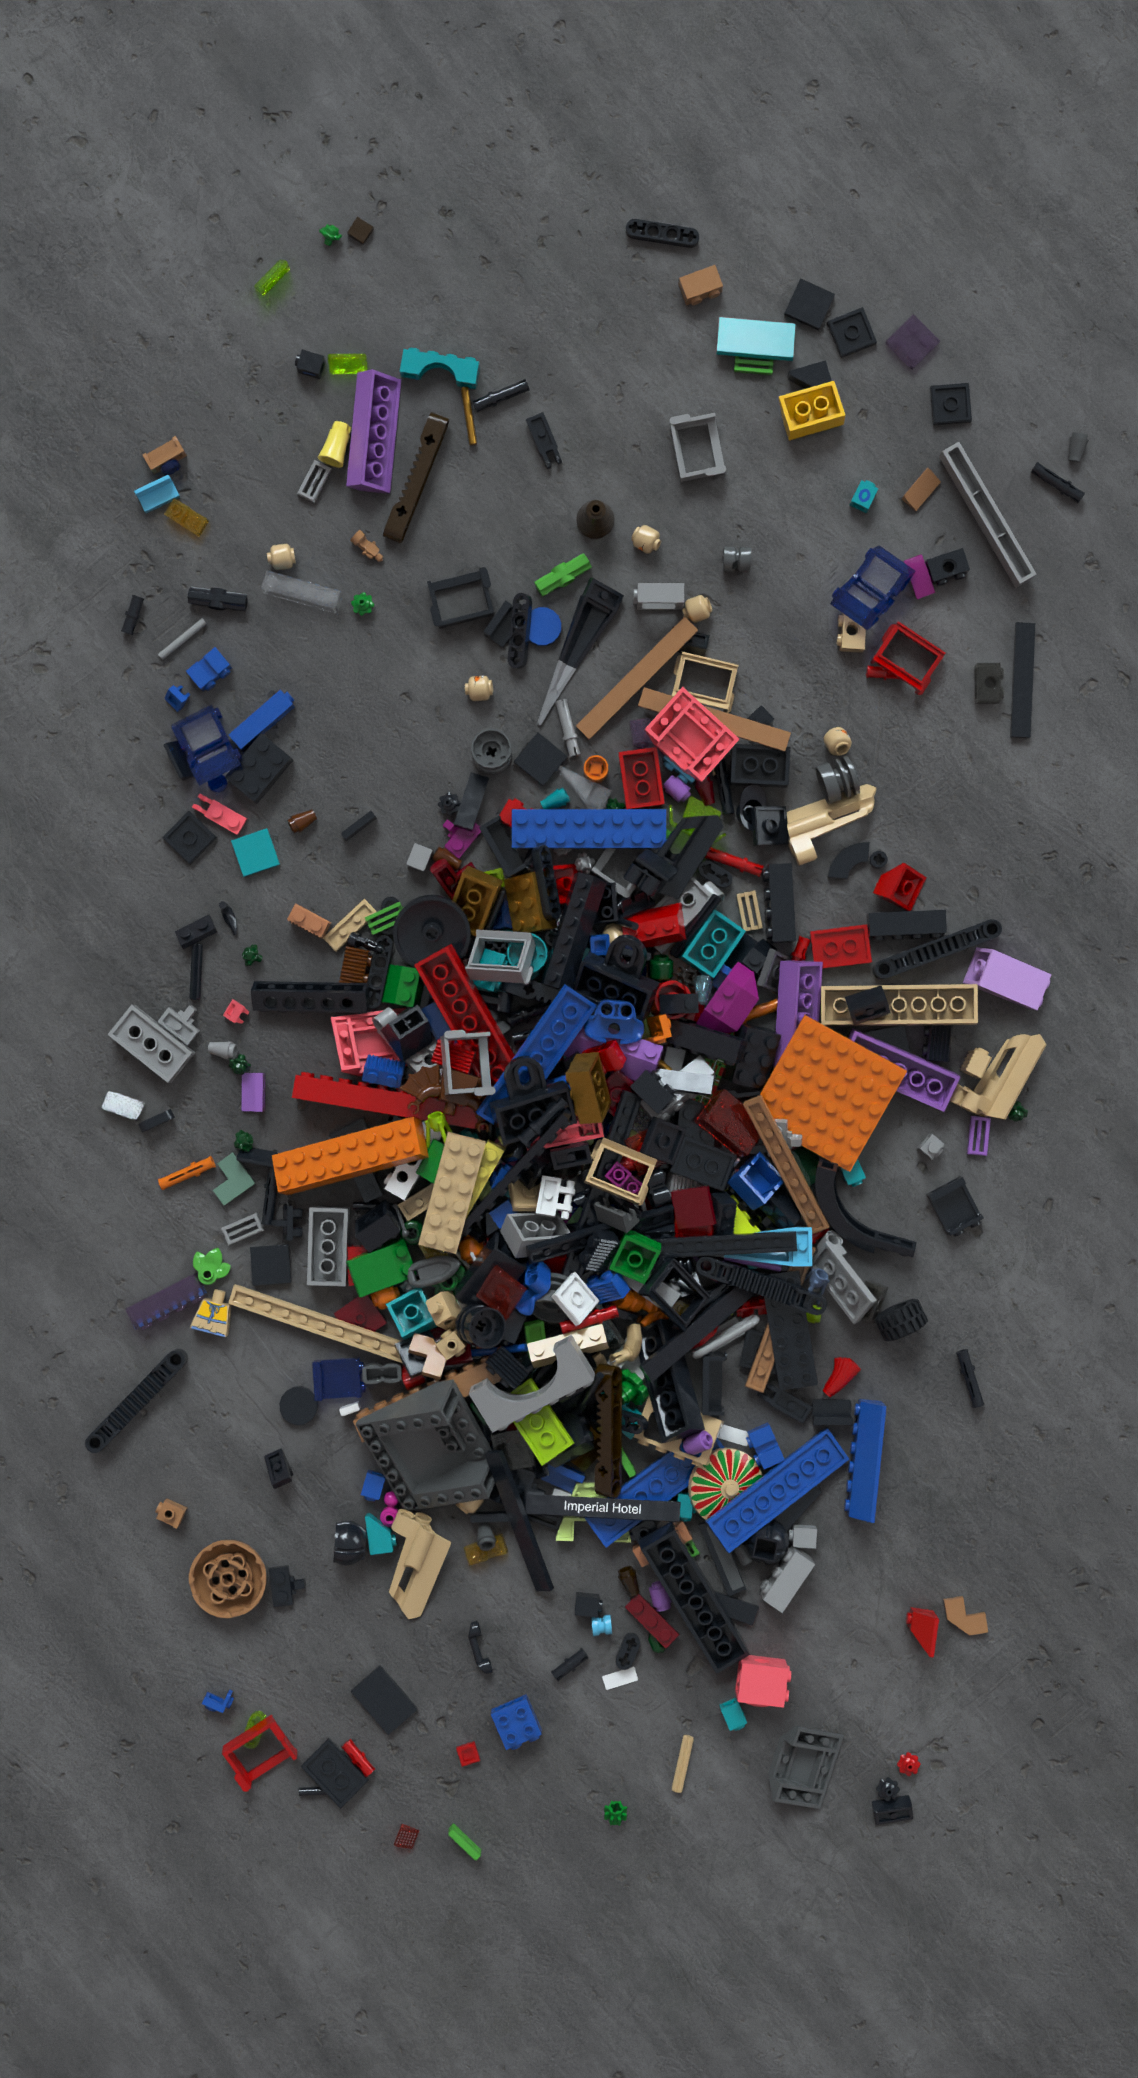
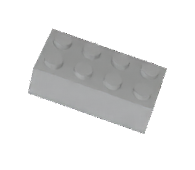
M312 1206L309 1208L307 1285L346 1286L348 1284V1266L346 1261H348L347 1247L349 1246V1207Z

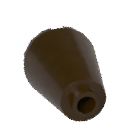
M593 500L585 503L579 509L576 521L579 530L584 536L590 539H600L611 532L615 518L612 509L606 503Z

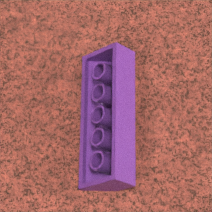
M373 369L357 372L346 486L359 491L388 494L391 489L401 379Z
M780 961L776 1032L781 1035L774 1058L773 1069L804 1014L819 1022L823 962Z
M583 1026L563 1056L569 1057L577 1051L582 1054L584 1050L603 1043L588 1037L584 1032ZM608 1028L611 1034H617L619 1032L618 1030ZM605 1038L606 1042L616 1040L626 1057L621 1071L631 1080L636 1081L645 1070L656 1071L663 1053V1046L643 1039L635 1043L621 1045L620 1041L622 1039Z
M852 1028L848 1036L849 1039L907 1070L896 1090L897 1092L943 1112L945 1111L960 1079L957 1073Z

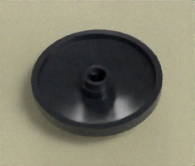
M423 895L409 901L400 910L394 923L393 939L395 947L400 956L413 967H415L414 965L451 943L461 959L465 955L470 943L471 928L465 912L457 903L444 896Z

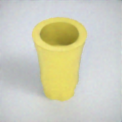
M334 421L326 442L318 455V459L321 462L337 468L343 467L351 427L348 424Z

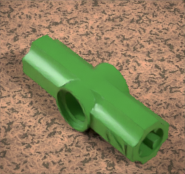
M583 553L567 563L563 562L557 565L550 573L536 580L534 584L543 597L559 587L563 588L569 585L576 577L590 570L592 566Z

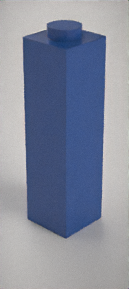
M279 690L228 735L244 752L261 733L265 734L295 708L292 703L294 699L288 692L283 693Z

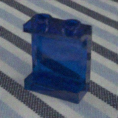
M360 1357L314 1360L312 1362L315 1401L347 1397L361 1398L363 1396L362 1393L366 1392L365 1383L361 1379L364 1362H360Z

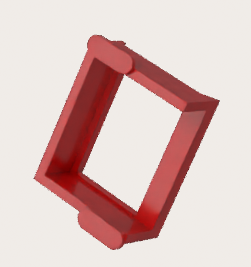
M898 621L896 624H891L882 637L883 644L870 663L874 664L876 662L915 688L917 695H922L931 682V674L946 653ZM897 631L937 657L922 681L881 655Z
M271 1714L223 1745L222 1755L235 1771L234 1779L244 1792H247L251 1789L252 1781L290 1756L293 1760H296L297 1749L291 1744ZM270 1728L285 1749L247 1772L233 1751Z

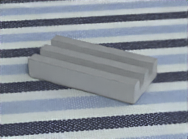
M314 460L297 495L315 504L332 468ZM316 467H320L307 493H304ZM323 470H326L313 496H310Z
M258 1213L221 1228L228 1246L264 1231ZM254 1218L256 1221L235 1231L227 1233V1229H230ZM257 1225L259 1228L238 1238L230 1240V1236H233Z

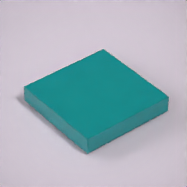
M268 828L231 840L243 877L280 865Z

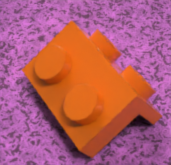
M666 1014L647 1018L651 1037L644 1038L643 1040L661 1044L667 1042L666 1038L672 1037L670 1031L671 1022Z

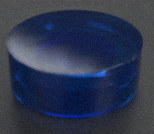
M173 459L164 463L161 466V471L164 476L171 475L178 471L181 466L178 460Z
M214 773L209 777L208 787L213 792L221 793L227 788L228 781L224 775Z

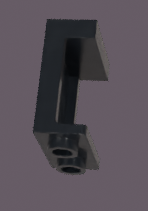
M961 1176L926 1194L947 1235H953L954 1237L964 1233L963 1229L968 1226L971 1228L981 1224L980 1220L984 1219L965 1185L964 1178Z

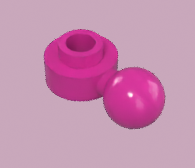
M389 1491L384 1495V1502L387 1507L382 1510L380 1515L382 1524L387 1527L392 1526L398 1512L395 1505H397L399 1500L393 1491ZM391 1515L393 1519L388 1520L386 1516Z

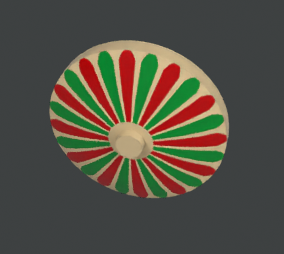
M719 1448L711 1452L708 1460L709 1465L703 1464L702 1467L695 1465L690 1475L688 1492L693 1508L702 1518L707 1520L762 1477L759 1466L748 1454L734 1448Z

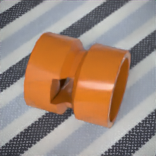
M599 755L589 757L585 761L583 768L585 778L592 783L604 781L608 774L606 759Z
M630 1288L631 1290L623 1299L609 1302L611 1306L616 1305L618 1309L635 1313L641 1310L645 1298Z

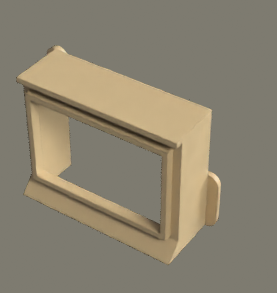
M682 652V655L677 657L674 668L676 680L672 696H675L680 690L679 684L685 660L729 670L732 673L725 700L689 692L701 704L723 709V712L729 713L734 700L732 690L738 665Z
M604 1137L602 1140H598L591 1154L593 1163L584 1183L641 1206L647 1195V1184L657 1159ZM604 1148L649 1166L638 1195L593 1177Z

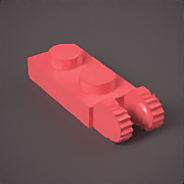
M199 794L198 798L211 805L207 811L197 804H193L192 808L204 814L206 818L239 835L247 818L214 799L211 800Z

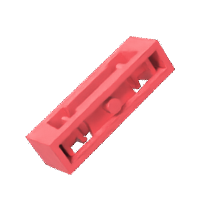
M576 1117L577 1123L567 1126L564 1130L560 1128L557 1131V1138L551 1144L546 1143L544 1147L551 1148L604 1137L603 1124H580L579 1118ZM539 1137L535 1141H533L530 1144V1146H532L539 1139Z

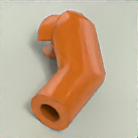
M662 1311L648 1313L639 1323L644 1328L658 1319L669 1318Z

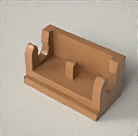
M176 436L148 454H143L154 475L187 456Z

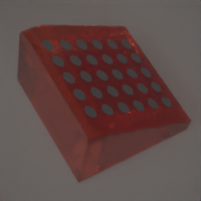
M401 1823L394 1846L412 1849L419 1830Z

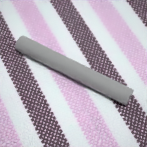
M203 618L158 654L160 658L164 660L207 624Z

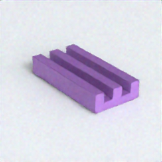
M970 1116L967 1154L987 1156L991 1118ZM975 1120H978L975 1151H972ZM982 1121H985L983 1150L981 1152L979 1151Z

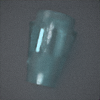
M699 975L696 976L694 981L695 994H698V1004L700 1005L708 1004L713 985L712 977Z

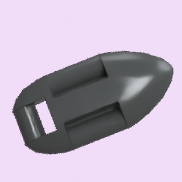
M439 1255L415 1262L408 1270L407 1278L409 1285L413 1288H425L442 1283L457 1272L460 1267V1261L450 1256ZM414 1271H418L420 1281H416Z

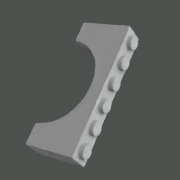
M572 1335L555 1343L553 1351L557 1358V1371L551 1381L541 1389L527 1394H511L498 1389L488 1378L471 1386L469 1395L492 1433L497 1430L502 1431L514 1421L516 1423L520 1422L526 1415L530 1413L535 1414L545 1405H553L559 1401V1398L571 1396L577 1389L581 1387L586 1388L593 1383L595 1372Z

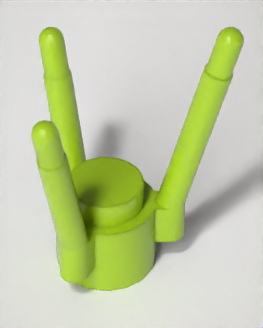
M433 1112L428 1115V1120L425 1121L427 1148L430 1146V1128L434 1132H441L444 1143L447 1137L444 1128H446L447 1132L453 1133L442 1112Z

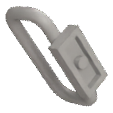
M751 1315L740 1322L736 1316L720 1324L716 1334L705 1344L693 1349L691 1356L694 1359H698L718 1350L757 1325L760 1321L759 1317Z

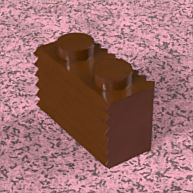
M346 946L339 983L368 982L369 974H366L367 966L371 967L373 957L370 955V951Z

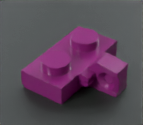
M447 819L443 827L450 832L447 836L451 839L444 847L460 859L480 835V826L475 823L471 832L455 827Z

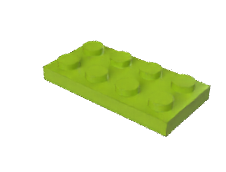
M531 1378L510 1393L527 1394L537 1391L539 1388ZM549 1404L542 1407L535 1414L530 1413L526 1415L522 1421L513 1422L542 1466L575 1444Z

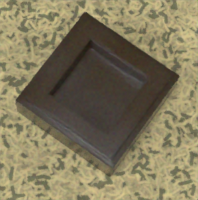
M357 217L347 234L364 245L374 227Z

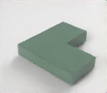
M234 1152L217 1163L228 1178V1180L213 1190L224 1206L255 1184V1181L243 1164L236 1160L237 1156Z

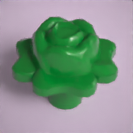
M327 224L319 230L325 238L324 244L331 246L332 241L342 238V235L338 232L339 228Z
M365 592L360 595H354V600L351 601L354 612H359L361 616L371 613V608L375 605L372 602V596H366Z

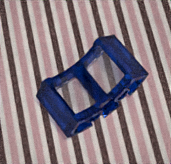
M880 545L867 551L863 564L847 583L840 588H836L832 594L833 600L830 603L866 630L879 621V616L889 610L895 602L893 597H897L900 592H903L916 572Z
M212 704L171 725L182 750H187L189 754L186 759L199 786L241 765L239 760L242 756L237 748L234 749L220 720L223 716L218 707L214 709Z

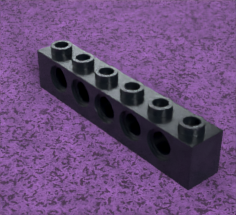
M254 981L251 988L253 1011L260 1012L278 1011L283 1013L296 1011L299 1013L335 1012L338 1014L348 1012L362 1014L367 1013L370 1004L368 983Z

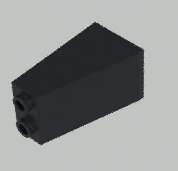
M497 1229L457 1285L455 1298L462 1304H479L494 1309L526 1270L527 1257L515 1258L503 1235Z

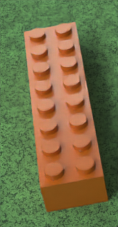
M409 1117L272 1155L278 1193L291 1195L421 1160L429 1156L422 1120L416 1117Z

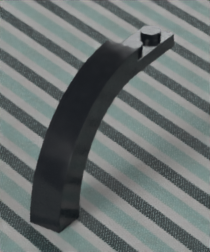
M820 1158L815 1178L816 1196L821 1211L832 1228L845 1240L865 1251L874 1253L875 1247L883 1251H892L904 1257H914L917 1242L871 1229L860 1223L847 1211L840 1200L836 1187L838 1164Z

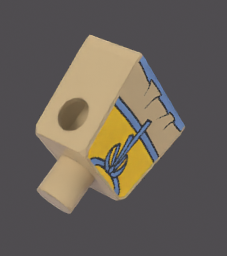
M214 1289L212 1299L204 1298L190 1328L223 1337L229 1335L231 1304L223 1302L225 1291Z

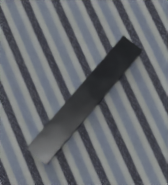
M1015 623L1010 738L1031 737L1036 623Z

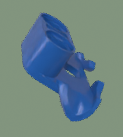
M605 999L600 1001L594 1015H591L584 1024V1032L591 1039L606 1043L605 1038L622 1039L620 1044L624 1045L641 1040L644 1033V1024L641 1020L636 1019L635 1008L632 1003ZM610 1004L612 1011L608 1014L602 1013V1005ZM625 1005L630 1006L632 1010L627 1016L622 1015L620 1011ZM617 1023L620 1026L617 1034L609 1032L610 1024Z
M527 1261L526 1270L514 1283V1285L518 1284V1297L516 1295L510 1297L515 1308L521 1314L531 1315L535 1308V1302L550 1289L551 1269L543 1261L530 1265ZM527 1285L529 1289L523 1292L525 1286Z

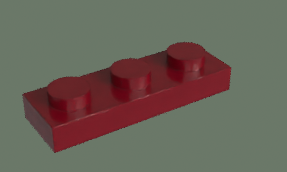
M640 1593L625 1606L666 1649L680 1635Z

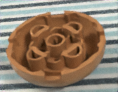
M220 1540L206 1546L194 1559L189 1572V1584L196 1603L207 1613L220 1618H232L251 1611L262 1598L267 1583L266 1568L260 1555L251 1546L237 1540ZM227 1560L230 1564L229 1567H223L222 1561ZM239 1570H245L246 1576L241 1577L238 1573ZM231 1574L232 1579H228L226 1575ZM215 1576L219 1577L220 1583L214 1584L212 1578ZM235 1586L237 1592L234 1594L230 1593L229 1587Z

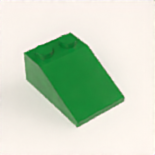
M392 1239L385 1242L380 1249L373 1250L370 1253L368 1251L346 1261L358 1297H363L407 1280L408 1270L413 1262L405 1240Z

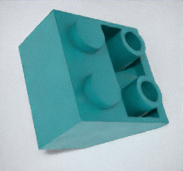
M485 948L479 964L508 966L509 960H506L507 956L505 954ZM473 980L476 987L495 993L496 989H500L502 983Z

